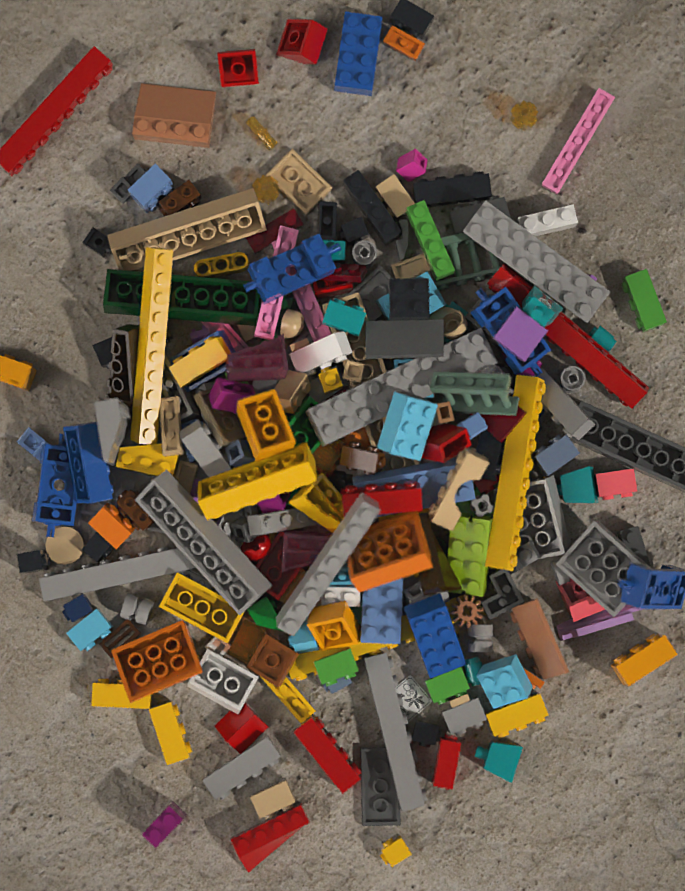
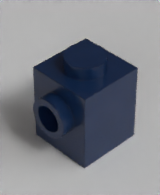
M82 594L64 604L65 610L62 612L68 621L76 622L92 613L94 608L86 594Z

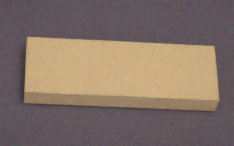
M179 397L161 398L160 423L163 456L183 454V442L179 431L182 430Z

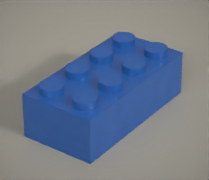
M345 12L335 79L336 92L372 96L382 16Z
M88 422L63 427L77 503H95L113 499V486L108 476L110 469L108 464L103 461L98 423Z
M441 593L404 606L430 679L466 665Z

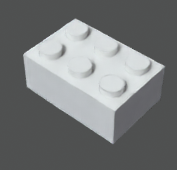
M207 649L200 661L203 673L191 677L187 687L239 714L256 684L258 676Z

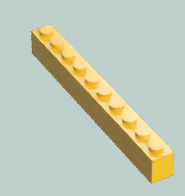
M146 247L130 435V440L139 444H157L173 260V250L166 248Z
M516 375L513 397H519L518 406L526 412V415L509 433L505 441L485 566L489 568L513 571L517 565L516 552L521 542L519 536L520 528L524 524L522 515L523 509L527 505L526 491L530 487L529 473L533 468L532 454L536 449L535 436L539 430V414L542 412L541 399L546 389L544 380L539 377Z
M463 595L458 596L464 602ZM457 597L450 599V601L445 603L452 624L456 623L453 621V618L458 615L450 614V611H456L457 609L452 607L451 604L455 603L456 605H459V603L456 601ZM464 606V611L462 612V614L464 616L466 614L468 617L471 615L469 612L471 610V607L469 606L468 608H466V606ZM407 615L401 616L400 642L405 640L406 643L415 641V637ZM360 630L358 644L322 651L319 646V650L300 653L289 674L291 679L296 678V681L306 679V674L311 672L317 675L314 661L350 648L355 661L362 659L361 655L369 653L372 656L380 653V649L387 646L389 650L399 645L361 643Z

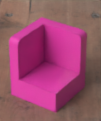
M415 148L398 158L396 171L406 181L410 182L426 173L428 160Z

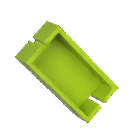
M461 512V516L453 531L450 530L447 560L462 589L448 592L462 594L465 590L466 595L483 597L487 592L489 567L485 566L493 516L483 515L482 517L475 516L473 518V514Z

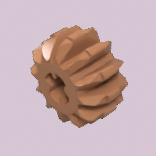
M463 595L464 602L457 597L456 601L459 605L451 604L452 607L457 609L456 611H450V614L458 615L453 618V621L456 622L458 619H461L459 622L461 627L464 621H466V627L470 628V620L474 625H477L478 623L474 618L482 619V616L477 614V611L481 612L483 608H476L481 602L478 600L473 604L475 598L473 595L469 601L467 600V595ZM464 606L466 608L471 607L469 611L471 615L468 617L466 614L465 616L462 614Z

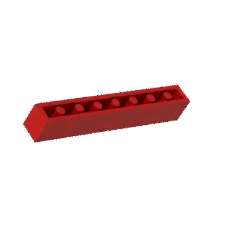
M93 46L0 148V167L11 176L18 174L23 169V164L35 156L36 150L48 142L50 134L60 129L61 122L65 118L68 119L74 113V108L86 100V95L98 87L101 78L110 74L113 66L111 60Z

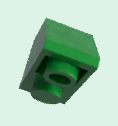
M266 596L247 609L256 625L283 632V630L277 628L276 616L278 614L275 609L278 606L273 598L269 599Z

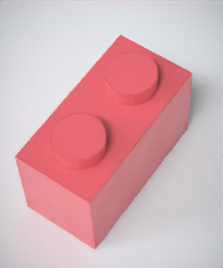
M634 469L595 474L598 498L602 497V501L614 499L613 495L620 494L621 498L633 496L632 493L637 492Z

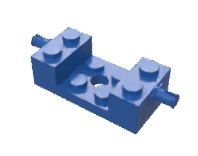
M320 234L303 240L295 248L270 259L265 257L249 264L248 272L253 281L243 284L244 288H246V292L256 288L264 304L333 274L336 266L331 254L341 251L339 243L327 247ZM288 266L294 267L296 274L288 275L286 268Z
M481 287L475 293L482 302L470 313L480 327L483 328L485 326L494 337L515 307L521 310L522 308L506 287L489 297ZM543 338L525 362L498 343L507 356L504 360L515 375L522 373L527 368H531L536 377L543 373L537 362L551 351V348Z
M59 433L58 445H42L40 464L42 466L37 502H34L32 521L48 525L46 537L53 538L55 526H74L77 505L65 435ZM58 479L64 482V488L61 491H57L54 488V482Z
M630 564L627 570V579L620 580L619 582L622 584L618 583L619 587L623 588L621 602L639 609H682L685 598V569L674 565H662L661 569H654L643 564Z

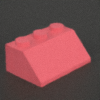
M571 578L570 582L559 585L556 581L573 622L605 610Z

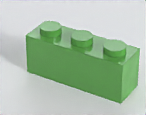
M647 269L625 276L621 284L624 293H628L630 298L628 304L631 311H635L637 317L635 322L638 329L646 332L667 323Z

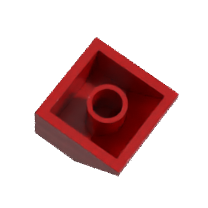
M287 19L276 55L302 64H317L328 29L313 19Z

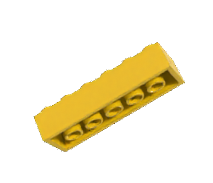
M307 442L294 446L292 451L257 462L253 461L198 481V503L206 519L209 520L219 518L228 512L238 511L240 508L248 505H255L261 500L274 498L278 494L291 492L297 487L310 485L317 481L315 459Z

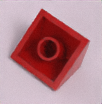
M255 49L217 52L221 87L259 84Z
M318 280L312 283L316 300L350 293L353 290L352 282Z
M245 702L239 714L230 710L214 727L225 741L241 754L269 726Z

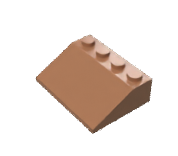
M141 83L133 123L132 135L134 139L209 148L216 92Z
M530 599L512 608V612L509 613L513 623H517L520 630L517 633L521 641L525 640L528 647L525 648L528 658L533 659L535 663L533 670L536 676H540L544 680L568 673L569 670L538 599Z

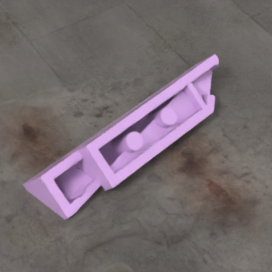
M626 604L615 617L606 610H603L575 622L571 618L557 625L560 641L633 621L632 612L642 609Z

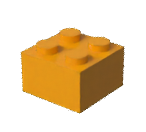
M346 601L314 607L310 612L307 626L322 651L358 644L361 626Z

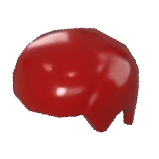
M266 534L259 535L252 542H243L240 550L247 558L257 561L268 553L271 546L270 538Z

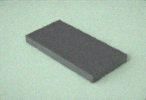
M444 319L366 321L365 357L366 359L444 357Z
M360 747L362 826L401 825L400 804L386 748Z

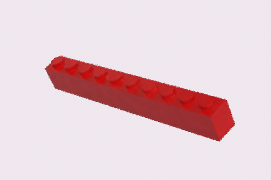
M503 263L487 282L489 289L494 293L506 287L521 308L523 299L533 288L506 263ZM560 312L551 324L544 327L548 330L546 332L547 339L552 344H557L562 348L561 351L566 356H571L575 359L576 364L581 369L589 371L590 376L595 381H600L604 384L605 389L610 394L618 396L619 401L624 406H629L633 409L648 393L649 387L563 312Z

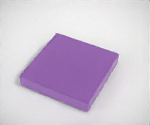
M515 307L493 339L521 361L525 362L548 330L520 308Z

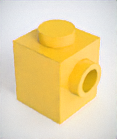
M330 366L320 370L321 373L318 374L325 395L343 389L337 368L332 369Z
M399 836L394 840L390 838L383 843L380 856L386 865L389 863L393 867L412 854L402 837Z

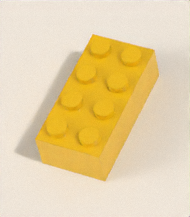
M179 572L176 573L159 605L160 608L226 643H229L245 613L244 611L239 615L220 594Z

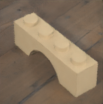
M466 447L463 452L458 454L457 464L454 469L449 471L445 487L442 486L440 488L437 502L433 503L429 509L431 521L453 531L461 516V512L455 504L457 489L469 480H480L489 464L485 456Z

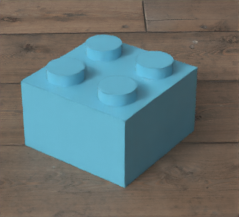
M516 654L484 664L477 674V678L493 709L528 698L533 688Z

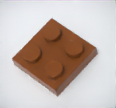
M265 634L249 661L247 668L280 688L299 653L269 634Z

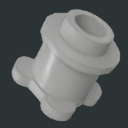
M478 495L470 501V509L478 517H482L487 512L491 513L494 509L489 502L488 495ZM481 502L482 506L478 508V504Z

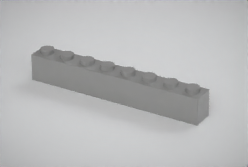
M360 493L276 616L277 628L292 636L296 634L380 512L377 501Z
M177 546L176 549L172 550L164 547L157 549V553L154 554L146 551L138 553V557L131 558L130 555L119 557V561L113 563L109 559L100 561L101 565L93 567V563L82 565L81 570L74 571V568L62 570L63 574L55 575V572L43 574L44 578H40L39 582L43 601H51L196 569V567Z
M387 653L364 658L401 811L425 806L424 801H427L425 789L421 790L419 784L422 781L420 770H416L414 764L418 762L416 753L411 751L410 744L413 743L411 733L406 732L405 725L408 724L405 713L401 712L400 708L403 705L401 694H397L395 688L398 686L397 677L392 675L391 668L394 667L392 658L387 656Z

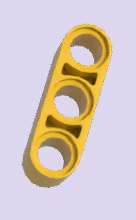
M242 252L201 259L195 263L194 271L197 277L206 278L240 273L248 269L249 259ZM238 258L246 260L243 266L235 264ZM225 262L227 267L224 270L217 269V264ZM202 265L208 267V271L204 274L198 272L199 267Z

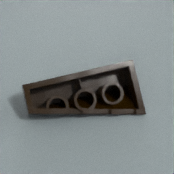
M126 324L113 329L111 344L113 356L112 361L109 362L111 372L110 378L107 379L106 386L109 389L108 394H105V400L118 398L125 405L133 406L139 325Z
M428 512L419 513L433 566L418 572L423 596L462 589L431 529Z

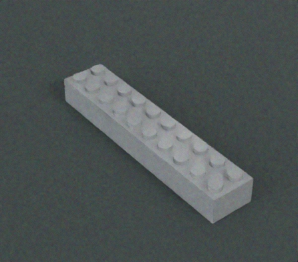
M479 328L444 345V357L416 358L305 412L321 446H324L387 416L394 391L421 399L433 394L430 390L433 372L477 373L498 362L482 328Z

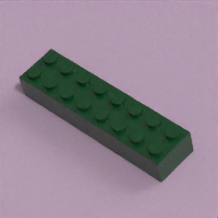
M107 269L103 298L104 313L140 316L144 272ZM171 274L168 319L256 326L260 295L256 288L246 292L243 284L251 281Z

